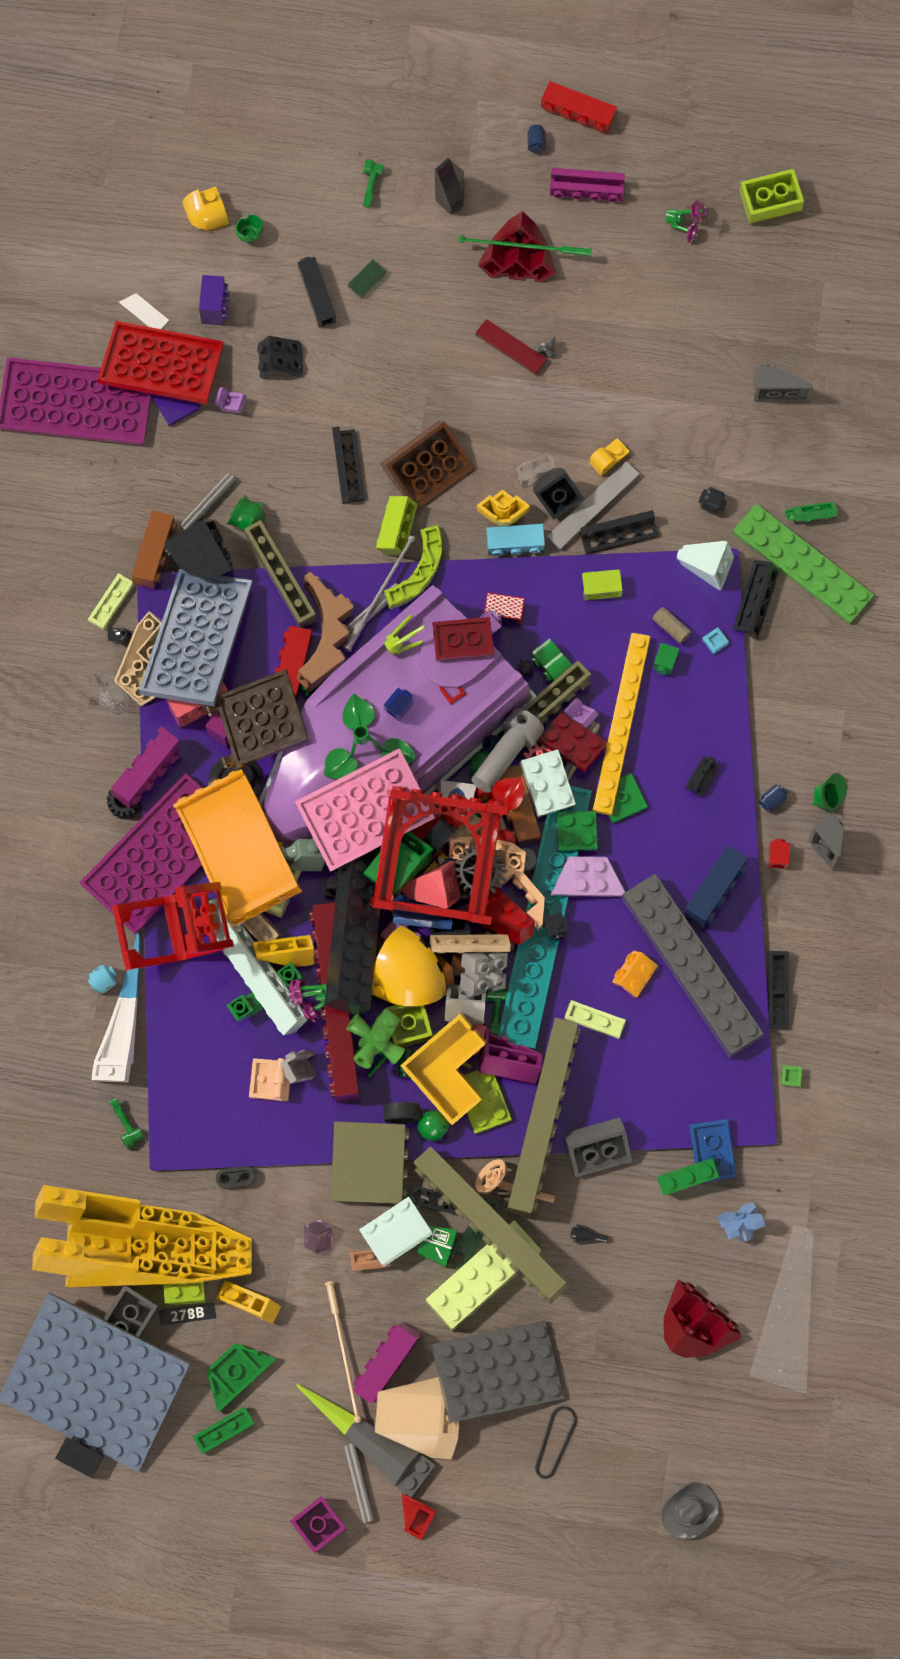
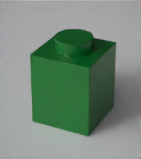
M661 643L653 669L659 674L671 675L679 648Z

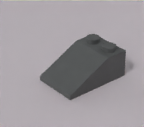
M760 365L756 367L753 380L754 401H810L813 384L777 367Z

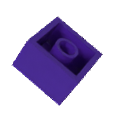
M202 275L199 303L202 324L224 325V319H228L227 302L230 299V291H228L229 284L225 282L224 276Z

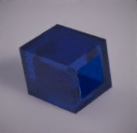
M398 687L385 702L384 711L400 721L413 706V695L406 689L402 691Z

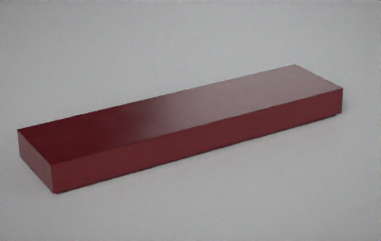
M487 319L475 333L477 337L535 375H537L547 361L545 357Z

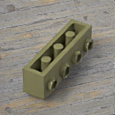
M579 661L575 662L523 709L533 714L544 725L551 714L555 715L562 709L561 705L566 701L568 703L576 697L575 693L580 689L584 690L589 686L591 673Z

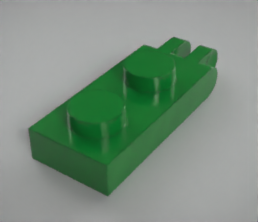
M834 501L794 506L792 509L785 510V516L789 521L810 522L820 518L830 519L837 516V508Z

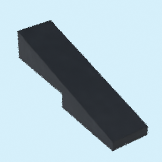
M443 818L436 823L422 840L433 848L430 863L442 851L455 833L453 828ZM428 865L425 866L416 876L421 875L428 867Z
M768 951L769 1029H788L789 951Z

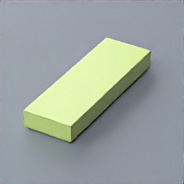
M118 573L88 618V621L105 630L134 587L133 582Z
M572 1000L564 1018L567 1021L578 1023V1025L617 1039L620 1038L626 1022L622 1018Z

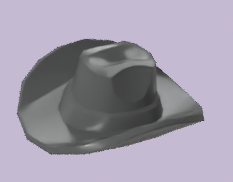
M698 1482L685 1484L676 1490L661 1507V1521L665 1529L674 1537L683 1540L692 1539L702 1534L716 1521L719 1515V1503L714 1492L705 1484Z

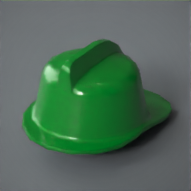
M833 773L824 783L814 789L812 805L829 813L835 812L846 796L847 784L845 778L839 773Z

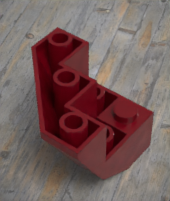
M681 1280L676 1282L664 1315V1340L672 1353L684 1358L708 1356L742 1337L738 1324L729 1319L713 1302L704 1297L690 1282L685 1283Z

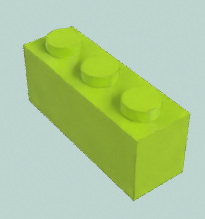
M389 496L376 549L385 555L400 556L408 542L418 505L408 496Z

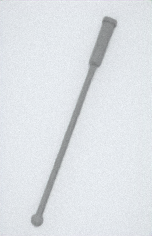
M411 535L408 537V542L406 546L404 547L402 553L400 554L399 558L394 564L392 570L390 571L389 575L387 576L386 580L381 586L379 592L377 593L376 597L371 603L363 619L361 620V622L357 623L355 629L353 630L346 644L343 645L344 650L351 652L354 643L356 642L357 638L359 637L360 633L365 627L364 623L366 619L368 618L376 602L378 601L379 597L384 591L386 585L388 584L389 580L394 574L396 568L398 567L399 563L401 562L402 558L407 552L409 546L411 545V543L415 542L414 536Z

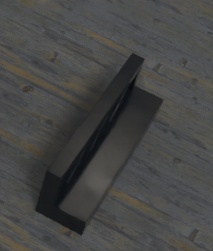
M339 426L332 427L342 504L364 501L355 429L340 431ZM352 435L351 443L348 446L342 443L341 436ZM348 451L355 456L351 463L344 460V455ZM350 468L357 473L353 481L346 477V473ZM354 486L359 490L360 496L349 497L348 491Z
M653 510L581 527L580 537L585 555L658 537ZM651 524L653 533L645 534L640 531L642 526ZM628 529L635 532L634 536L629 539L622 536L623 532ZM607 534H613L617 537L615 542L612 543L605 541L604 538ZM594 538L599 541L596 547L588 548L587 539Z
M754 560L733 627L736 632L748 633L752 639L756 640L759 638L779 574V570L772 562Z

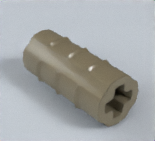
M661 607L653 616V620L679 644H682L690 636L691 631L685 624L683 625L678 618H675L664 607Z

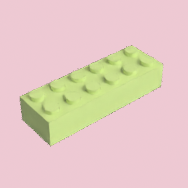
M515 1220L509 1224L538 1254L541 1253V1249ZM486 1245L426 1299V1303L452 1332L516 1275L509 1267L511 1263L506 1258L502 1260L495 1253L497 1249L493 1245L490 1247Z

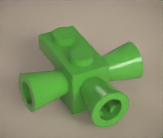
M385 1008L379 1014L374 1025L369 1027L359 1014L355 1015L346 1030L362 1037L358 1043L362 1049L354 1056V1061L363 1068H371L374 1056L382 1052L392 1064H395L403 1055L405 1048L390 1042L389 1039L401 1019Z

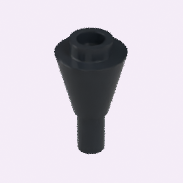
M577 1223L576 1227H572L570 1238L573 1239L574 1243L594 1241L607 1243L608 1235L596 1233Z

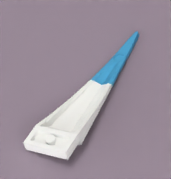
M137 933L133 949H136L140 954L142 935ZM139 969L126 972L112 1018L94 1060L91 1079L93 1081L129 1082L130 1068L134 1059Z

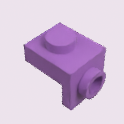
M220 387L215 398V404L223 412L241 414L247 396L242 393L228 392L224 387Z
M574 698L564 710L568 717L585 728L591 725L599 715L594 709L583 705L578 698Z

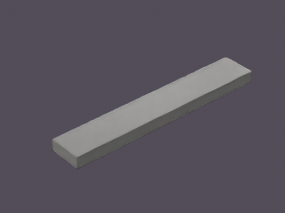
M626 461L548 534L547 539L561 550L580 532L581 527L587 526L640 474Z

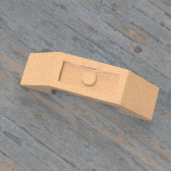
M474 837L451 838L449 858L463 860L459 855L462 853L467 856L466 848L473 852L472 845H476ZM497 840L496 849L498 853L496 857L499 855L503 856L500 862H506L505 869L524 872L526 852L511 842Z
M501 867V870H507V873H501V876L505 877L506 880H499L498 882L504 885L513 878L514 885L518 889H523L527 900L531 904H536L526 914L535 921L534 927L540 930L543 924L545 897L523 872Z

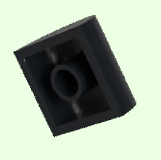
M554 468L547 471L537 479L533 486L535 495L553 520L584 500V497L563 468Z

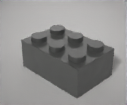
M124 1285L104 1320L142 1338L162 1304L135 1286Z

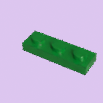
M244 1406L194 1435L193 1439L203 1455L255 1424Z

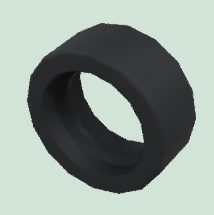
M395 1102L383 1105V1120L385 1122L413 1123L418 1122L421 1118L420 1104Z

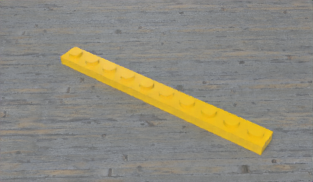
M631 633L593 811H596V813L611 816L613 814L650 643V636Z

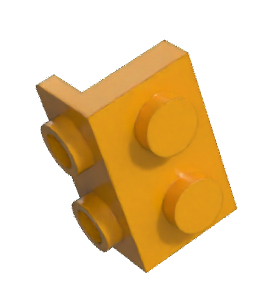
M632 951L626 957V962L622 968L616 972L612 982L615 985L621 986L633 997H638L658 965L642 952Z

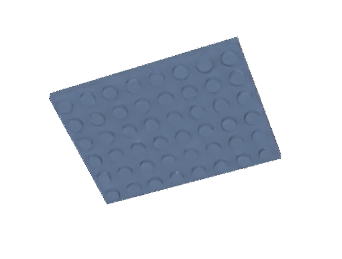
M49 1292L0 1393V1402L70 1438L74 1436L84 1441V1445L88 1447L91 1445L99 1449L100 1453L139 1472L191 1363Z

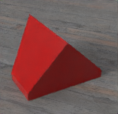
M401 1493L405 1523L404 1531L422 1540L436 1511Z

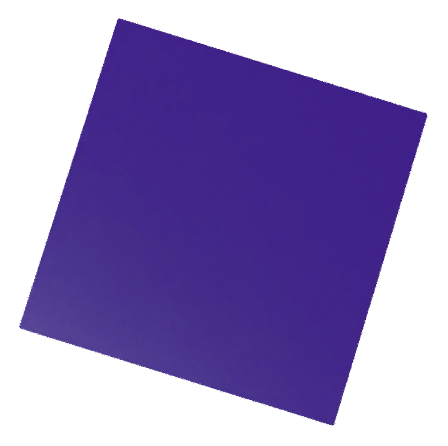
M735 548L731 549L734 559L722 590L716 589L681 565L680 561L677 560L678 551L440 561L434 578L423 592L401 606L390 609L387 604L365 624L351 652L344 650L343 645L338 648L343 652L346 662L432 585L436 589L438 588L443 596L467 619L479 618L484 613L487 592L525 598L521 625L517 624V620L502 618V626L492 634L493 646L523 676V679L528 683L529 688L536 696L553 682H548L543 676L544 671L540 667L536 668L532 663L531 652L550 639L571 665L579 661L591 673L589 686L584 690L580 689L577 691L575 698H578L583 705L594 709L599 714L594 719L595 722L600 724L596 735L608 742L631 633L650 636L649 648L620 777L622 778L632 773L647 805V809L612 824L608 815L596 813L597 850L578 851L577 857H607L625 892L653 874H656L683 915L687 905L727 846L732 847L747 857L746 864L748 866L745 874L741 879H736V887L730 895L726 894L725 903L720 911L716 909L715 918L710 926L706 925L702 929L686 919L764 1033L761 1039L730 1059L623 902L622 897H568L564 915L568 933L558 943L534 1051L542 1054L543 1066L554 1019L565 1020L564 1018L571 1000L622 1018L626 1022L619 1039L577 1025L580 1033L577 1043L572 1045V1048H576L572 1063H568V1066L571 1067L567 1082H563L566 1090L563 1100L558 1102L562 1106L558 1119H554L557 1127L554 1137L549 1139V1142H552L550 1154H568L563 1133L619 1117L626 1131L630 1151L692 1148L689 1124L728 1119L732 1147L774 1145L777 1141L744 633L736 632L733 629L742 601L739 551ZM400 562L384 590L409 579L419 562ZM395 563L289 567L316 614L317 621L304 627L305 629L312 630L313 635L306 663L318 648L322 636V625L318 607L311 594L303 586L305 575L311 572L314 576L319 577L322 584L334 593L335 598L342 594L345 598L350 599L354 606L352 616L342 622L347 626L371 605ZM264 568L231 569L220 575L252 580L253 582L223 678V683L228 691L274 674L276 667H280L281 663L279 653L280 649H284L285 642H283L284 632L289 630V626L298 627ZM620 570L622 597L584 600L583 573ZM162 572L161 581L156 584L155 589L137 585L138 623L149 611L163 620L178 572ZM661 607L671 612L675 618H678L691 631L690 636L682 644H679L653 620V616ZM718 627L729 641V644L713 654L702 638ZM661 643L679 648L671 675H662L653 669ZM522 658L525 661L528 659L533 665V675L529 674L526 677L517 664L521 662ZM301 690L297 699L300 712L306 701L310 698V696H305ZM156 697L145 705H140L142 755L150 739L154 741L159 736L157 731L161 726L179 740V758L174 764L170 763L166 767L165 774L161 778L157 777L154 780L153 787L149 791L145 790L142 794V817L185 773L202 788L208 787L209 773L214 764L220 758L232 754L230 745L226 748L208 737L206 725L211 719L209 714L180 728L169 709L167 699ZM566 701L563 705H561L562 709L557 714H551L547 718L548 721L543 725L544 731L555 720V718L560 714V712L566 715L564 710L571 702L568 703ZM502 731L499 736H503L505 732ZM538 741L536 742L539 747L542 746ZM527 747L521 749L509 767L519 765L525 759L523 754H529ZM606 748L586 772L576 768L569 780L570 786L592 790L587 811H593ZM278 753L255 762L263 776V787L257 798L258 801L263 793ZM703 756L707 758L711 756L716 759L715 762L720 764V767L704 794L700 797L687 790L685 786ZM562 758L561 760L563 762V766L565 767L568 761ZM471 760L447 781L473 784L471 780L472 773L469 771ZM532 803L535 818L542 839L547 815L537 818ZM503 814L502 818L506 830L511 832L513 830L512 823L508 824L506 815ZM541 839L538 842L518 847L520 849L528 848L535 853L537 862ZM446 844L447 847L444 848L445 855L449 858L450 846ZM325 862L321 871H301L297 883L302 892L291 897L282 918L265 911L262 912L283 935L281 939L310 935L314 949H318L317 946H314L312 930H315V927L311 925L310 911H313V905L335 902L336 891L331 890L330 892L333 894V898L325 897L329 877H335L336 871L339 872V867L330 871ZM203 866L183 886L210 883ZM534 872L530 875H527V878L531 882L533 880ZM511 878L499 889L525 912L528 902L525 897L526 893L522 888L518 889L513 883L514 879ZM215 892L208 894L209 901L217 899ZM200 896L195 897L196 907L202 905ZM461 898L452 905V909L467 911L470 899ZM163 906L144 926L145 959L174 954ZM180 907L179 911L182 920L184 935L188 934V931L186 927L183 908ZM380 909L379 934L393 921L391 910ZM468 921L470 935H477V933H482V931L498 935V932L494 930L484 929L481 924ZM243 925V927L248 932L253 941L259 942ZM410 925L408 929L414 933H419L424 938L425 947L427 949L430 947L431 949L428 927ZM209 935L203 937L204 943L210 942ZM380 940L381 948H382L384 942H383L382 940ZM515 944L513 952H507V967L502 971L506 974L505 990H507V993L516 957L517 944ZM223 950L182 961L145 967L149 1167L152 1171L332 1164L334 1121L405 1124V1128H409V1140H405L404 1148H408V1160H416L430 1146L443 1159L521 1155L540 1075L536 1084L495 1076L512 1121L475 1135L466 1113L453 1125L449 1123L448 1132L442 1137V1141L430 1142L420 1135L417 1127L418 1122L388 1123L383 1120V1105L388 1103L420 1104L421 1116L427 1111L438 1110L411 1078H401L400 1074H397V1062L392 1064L387 1058L369 1079L367 1078V1075L384 1054L380 1055L377 1053L374 1056L371 1068H363L356 1064L360 1100L336 1103V1099L331 1097L329 1083L333 1082V1078L329 1079L327 1064L331 1063V1059L327 1060L325 1044H329L328 1040L325 1041L323 1025H326V1021L322 1019L321 1008L318 1009L320 1015L316 1017V1022L308 1019L295 1033L283 1035L277 1029L271 1017L267 1015L265 1009L251 1017L236 1021L227 1004L241 995L247 996L252 990L245 984L244 979L234 968V965L224 954ZM632 951L642 952L658 965L638 997H633L621 986L615 985L612 982L616 972L622 968L626 962V957ZM453 952L442 954L441 956L451 966ZM315 955L314 965L295 967L302 977L301 981H304L306 986L322 985V983L318 984L316 968H320V965H316ZM269 962L275 972L286 966ZM454 979V984L460 985V980ZM314 995L303 997V1002L307 1004L313 1002L315 1005L321 1003L315 999ZM446 995L436 1002L424 1005L432 1035L435 1031L439 1032L450 1023L445 1021ZM371 998L370 1010L361 1014L360 1017L371 1027L384 1008L397 1004L383 1003ZM486 1001L484 1024H481L488 1029L491 1027L494 1008L493 1001ZM506 1001L501 1003L499 1029ZM350 1014V1021L355 1015ZM352 1033L353 1047L356 1050L360 1048L358 1043L362 1037ZM428 1041L403 1048L413 1049L416 1052ZM304 1049L306 1051L314 1050L315 1054L308 1058V1061L316 1077L307 1081L290 1083L288 1102L249 1098L253 1058L278 1061L279 1058L286 1059L285 1056L293 1051L298 1053ZM480 1051L478 1055L473 1054L465 1061L471 1065V1068H467L464 1065L458 1067L463 1075L479 1070Z

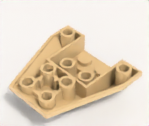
M150 611L136 626L114 680L141 706L156 698L140 695L139 692L162 623V619Z
M439 1377L378 1392L375 1433L430 1458L452 1460L458 1440L459 1422L449 1424Z

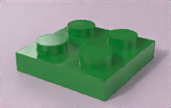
M596 811L557 812L558 852L597 850Z

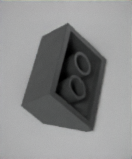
M830 814L813 827L808 842L833 871L841 855L844 831L842 826L844 825L837 816L834 817L833 814Z
M620 1117L563 1133L575 1177L632 1162L626 1131Z

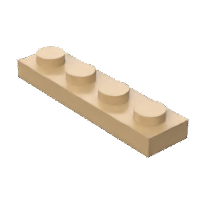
M508 935L430 936L432 952L502 953L510 952L511 946Z

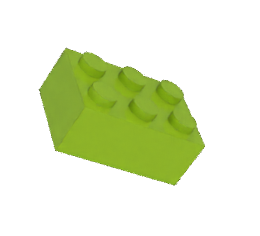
M794 169L740 183L739 192L749 224L802 211L804 200Z

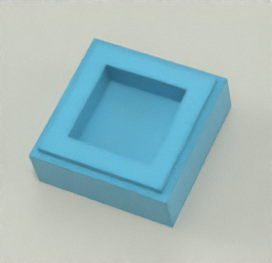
M718 627L702 638L713 654L729 644V641Z

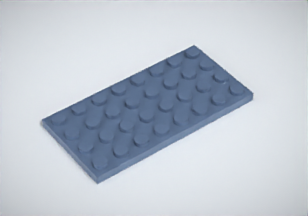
M179 569L139 689L140 695L215 706L251 593L252 580L227 576L200 578Z

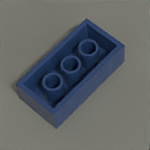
M727 846L687 905L684 917L702 929L706 925L710 926L715 918L716 909L720 911L727 898L726 894L730 895L736 887V879H741L745 874L748 866L746 864L747 857L732 847Z

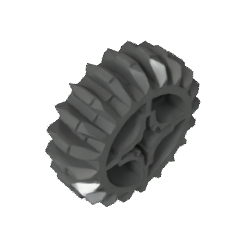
M472 845L473 852L469 848L465 849L467 856L462 853L459 855L463 861L456 860V864L461 866L460 868H454V871H460V875H456L455 879L462 878L458 885L466 884L463 889L464 892H467L470 888L472 890V883L467 878L466 873L474 875L472 869H475V866H466L469 860L477 855L476 845ZM497 849L495 850L494 857L495 868L492 870V874H495L490 883L492 893L496 892L494 886L502 887L501 883L498 882L499 880H506L505 877L501 876V873H507V870H501V867L505 866L506 862H499L503 856L499 855L496 857Z

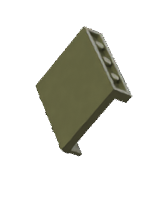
M334 1121L331 1201L399 1203L402 1199H406L407 1188L403 1187V1180H407V1168H404V1160H408V1148H404L405 1140H409V1128H405V1124Z

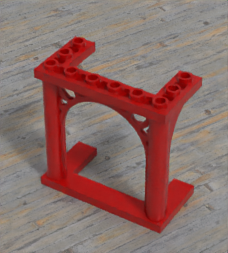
M392 786V789H387L386 797H389L374 898L371 897L370 905L373 908L417 912L491 925L492 917L486 914L499 824L502 815L508 814V807L504 806V802L489 800V804L481 803V799L471 797L469 801L462 800V796L450 795V798L442 797L443 793L431 792V795H425L423 790L418 789L406 792L407 788ZM419 802L426 807L429 805V810L423 811ZM408 803H413L418 808L416 816H411L407 812L406 805ZM442 807H447V811L442 812ZM468 809H471L465 817L459 815L460 810L466 812ZM402 813L406 818H408L407 823H402V820L404 819L401 818ZM474 813H480L482 816L480 822L476 825H471L469 823L470 816ZM431 814L449 815L460 820L472 833L476 843L477 856L468 911L391 900L401 839L407 828L419 818ZM483 826V830L480 829L481 835H478L475 830Z

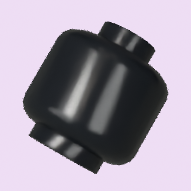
M709 487L707 490H703L698 503H701V509L717 514L719 510H724L727 500H724V492Z

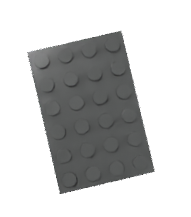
M546 1321L431 1345L449 1424L564 1399Z

